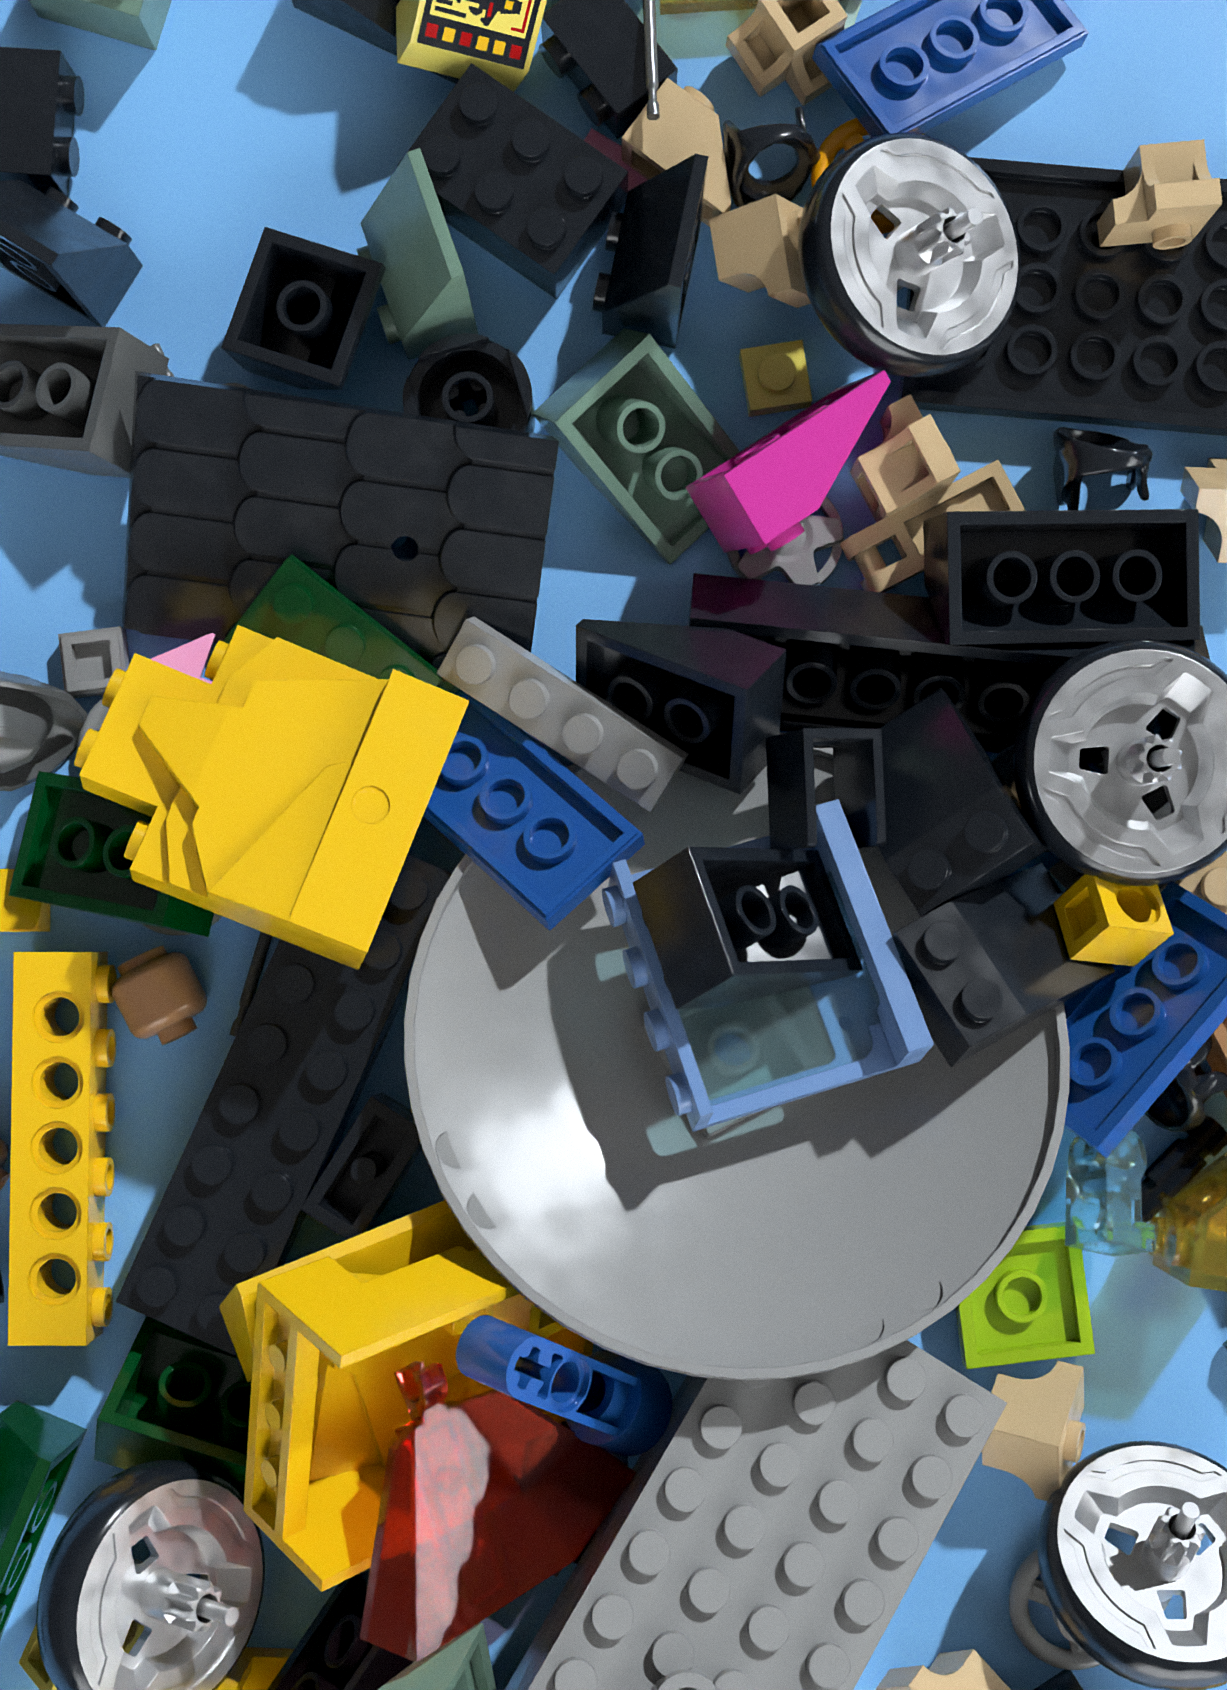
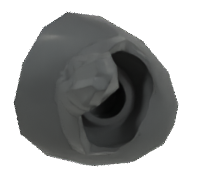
M0 671V791H13L35 782L38 771L55 773L77 749L79 732L84 726L87 712L69 693L62 689L27 676L10 674Z

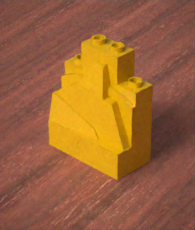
M237 625L230 643L219 640L210 656L204 677L213 680L212 684L134 653L127 671L116 668L102 698V705L109 708L99 731L91 728L87 730L74 760V765L82 768L79 776L84 790L152 817L150 824L141 820L138 821L125 849L124 858L133 861L130 867L132 880L359 970L378 928L469 700L393 669L389 679H377L276 637L273 640L240 625Z
M459 1245L384 1275L351 1273L330 1256L258 1282L243 1511L321 1592L518 1494L524 1441L566 1420L565 1417L517 1400L466 1377L458 1369L456 1349L460 1336L471 1321L482 1315L493 1316L587 1357L592 1354L593 1350L592 1342L563 1327L527 1301L493 1269L478 1249L468 1251L462 1245Z

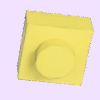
M803 340L740 349L739 361L749 417L804 409L811 405L812 395Z

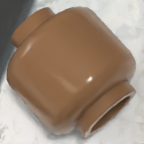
M163 945L146 951L117 967L121 976L112 984L111 992L130 1032L135 1037L147 1039L158 1035L163 1046L198 1029L193 1017L204 1010L207 1005V996L185 954L180 952L167 953Z

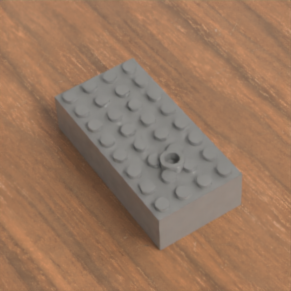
M908 1340L873 1357L826 1372L786 1379L737 1381L687 1375L672 1400V1413L667 1429L660 1440L638 1458L505 1690H854L1007 1402Z

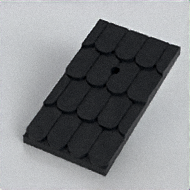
M135 371L122 613L124 629L137 630L143 634L196 640L213 633L215 634L213 643H217L219 640L223 641L284 561L292 554L437 670H439L463 623L471 617L478 618L531 652L559 441L553 436ZM407 536L404 544L396 548L391 547L397 538Z

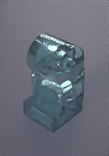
M1131 1129L1107 1158L1103 1157L1079 1137H1075L1070 1144L1068 1170H1066L1065 1246L1111 1257L1156 1251L1155 1225L1142 1222L1141 1178L1146 1171L1147 1154L1141 1138L1134 1130Z

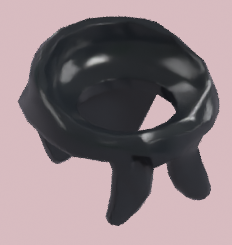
M802 107L795 108L797 125L780 123L759 125L740 130L730 120L724 122V156L730 196L738 208L773 194L792 201L801 192L811 174L812 167L818 163L821 155L811 135L807 133ZM773 144H786L794 148L797 158L796 164L783 177L772 181H762L754 178L749 173L748 169L751 162L759 152Z
M1060 427L1054 431L1053 441L1056 456L1053 476L1057 503L1060 506L1067 504L1068 510H1078L1083 476L1127 471L1126 489L1132 491L1137 486L1140 499L1143 501L1149 500L1150 494L1147 478L1152 451L1148 445L1134 443L1123 437L1096 431L1077 430L1067 427Z
M1211 1036L1144 1113L1157 1126L1171 1132H1185L1198 1127L1205 1119L1203 1104L1212 1095L1227 1090V1075L1218 1071L1206 1073L1200 1066L1212 1048L1213 1040Z

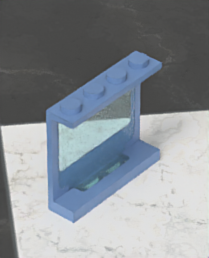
M839 799L816 805L817 845L797 850H818L863 968L861 972L853 976L722 1007L676 1009L671 993L665 984L664 973L651 935L644 923L642 909L633 886L634 881L653 869L631 875L626 859L613 862L608 887L602 889L605 911L612 927L620 925L623 927L629 945L628 949L623 950V961L629 981L634 989L643 986L651 1009L644 1012V1022L650 1043L656 1052L665 1050L673 1073L665 1077L669 1099L677 1116L687 1114L692 1132L920 1062L934 1045ZM770 835L727 848L771 849Z

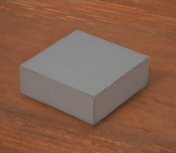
M118 626L58 634L64 691L69 693L74 699L104 695L107 684L115 669L119 668L127 671L130 660L126 629Z

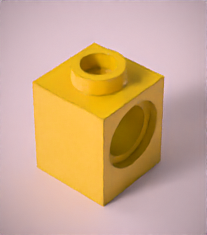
M1084 874L1053 903L1070 960L1134 967L1174 934L1158 885L1123 886L1102 880L1094 875Z

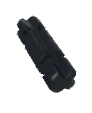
M1205 1115L1201 1125L1186 1131L1188 1137L1185 1140L1178 1138L1143 1172L1145 1179L1142 1182L1135 1180L1121 1194L1120 1201L1136 1219L1144 1223L1149 1222L1164 1208L1161 1201L1165 1197L1172 1200L1207 1165L1204 1159L1208 1155L1215 1157L1227 1145V1132L1216 1120Z

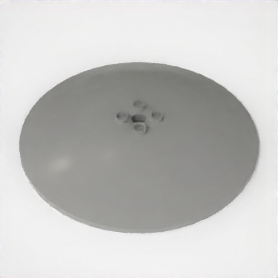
M813 748L816 805L835 800L833 748ZM575 763L566 767L643 833L645 845L626 861L631 875L656 868L687 847L727 848L770 835L767 766L740 795L678 771L659 805L652 812L647 811ZM879 847L858 849L891 935H893L895 931L919 919L921 916L886 863ZM465 854L436 900L420 938L409 979L404 1018V1064L410 1107L423 1154L441 1195L464 1233L493 1269L527 1301L553 1320L603 1349L648 1366L690 1376L737 1381L786 1379L826 1372L873 1357L912 1338L957 1307L988 1278L1012 1249L1037 1208L1052 1174L1064 1132L1070 1078V1046L1064 1003L952 1068L934 1043L920 1062L692 1132L687 1114L677 1116L669 1099L665 1077L673 1073L665 1050L656 1052L650 1043L644 1022V1012L651 1009L643 986L634 989L629 981L623 961V950L628 949L629 945L622 925L612 927L605 911L602 889L608 887L610 877L549 931ZM808 986L722 1007L678 1009L709 1101L830 1064L834 1058ZM724 1036H734L741 1039L749 1050L748 1062L739 1067H730L721 1063L715 1055L714 1043Z

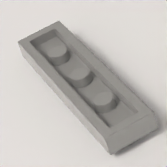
M476 617L465 620L436 673L649 812L657 808L689 755Z

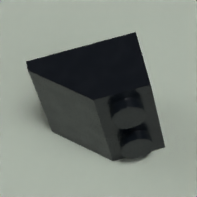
M264 227L221 348L248 372L300 389L342 390L386 267L383 263Z

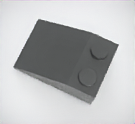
M0 324V456L90 475L130 478L135 371L165 375L169 358L120 327Z

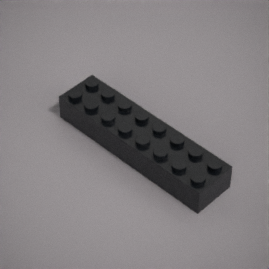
M407 854L369 950L359 970L281 939L279 940L116 1299L117 1303L234 1356L237 1355L219 1305L236 1284L284 1265L307 1214L301 1210V1207L333 1157L406 995L420 938L436 900L452 875L451 873Z

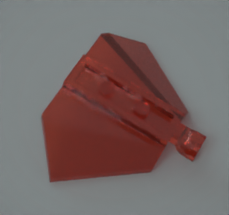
M414 1361L394 1372L411 1421L395 1429L397 1439L388 1448L360 1633L361 1640L416 1663L575 1561L637 1473L598 1447L581 1441L575 1436L576 1433L532 1405L495 1389L460 1401L448 1400L445 1402L444 1400L448 1395V1384L442 1364L433 1362L425 1367L423 1361Z

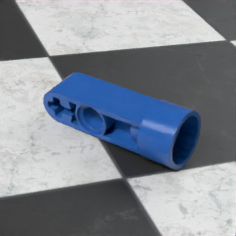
M482 1315L471 1321L464 1329L458 1341L456 1363L463 1375L517 1400L565 1417L572 1433L585 1443L621 1456H637L651 1449L667 1429L672 1413V1394L666 1378L655 1367L642 1364L608 1350H601L587 1357L490 1315Z

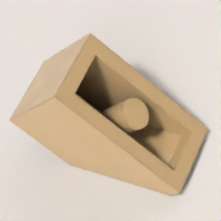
M667 78L657 91V101L660 109L659 119H647L646 105L622 136V161L649 180L694 154L709 156L701 221L710 227L709 218L728 212L731 208L719 115L714 112V107L709 99L700 91L691 86H685L682 89Z

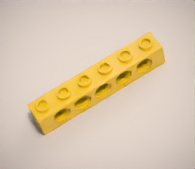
M14 952L8 1346H87L103 1333V1327L109 1326L111 1321L113 1295L110 1287H104V1261L111 1259L114 1232L112 1223L104 1221L105 1197H109L112 1194L115 1170L113 1159L105 1157L106 1132H111L114 1126L115 1099L112 1093H106V1067H112L115 1061L116 1036L113 1029H107V1003L114 1002L111 988L117 979L115 966L108 965V952ZM65 998L71 1000L79 1011L78 1025L71 1033L63 1031L55 1019L56 1008ZM61 1063L70 1065L78 1076V1088L72 1097L61 1094L55 1086L54 1075ZM59 1128L67 1129L76 1138L78 1148L76 1156L72 1161L62 1159L54 1149L53 1139ZM57 1193L65 1194L73 1200L77 1210L73 1225L64 1224L55 1217L52 1204ZM55 1259H62L73 1267L76 1275L73 1289H65L54 1281L51 1269Z

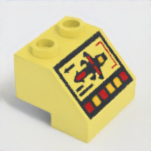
M400 0L396 6L397 63L459 79L472 63L514 92L529 72L547 0Z

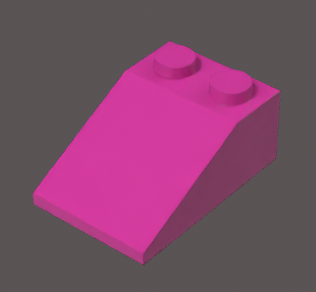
M885 370L836 388L685 487L724 553L746 548L748 553L752 555L766 547L773 551L791 542L805 531L800 521L820 508L891 382Z

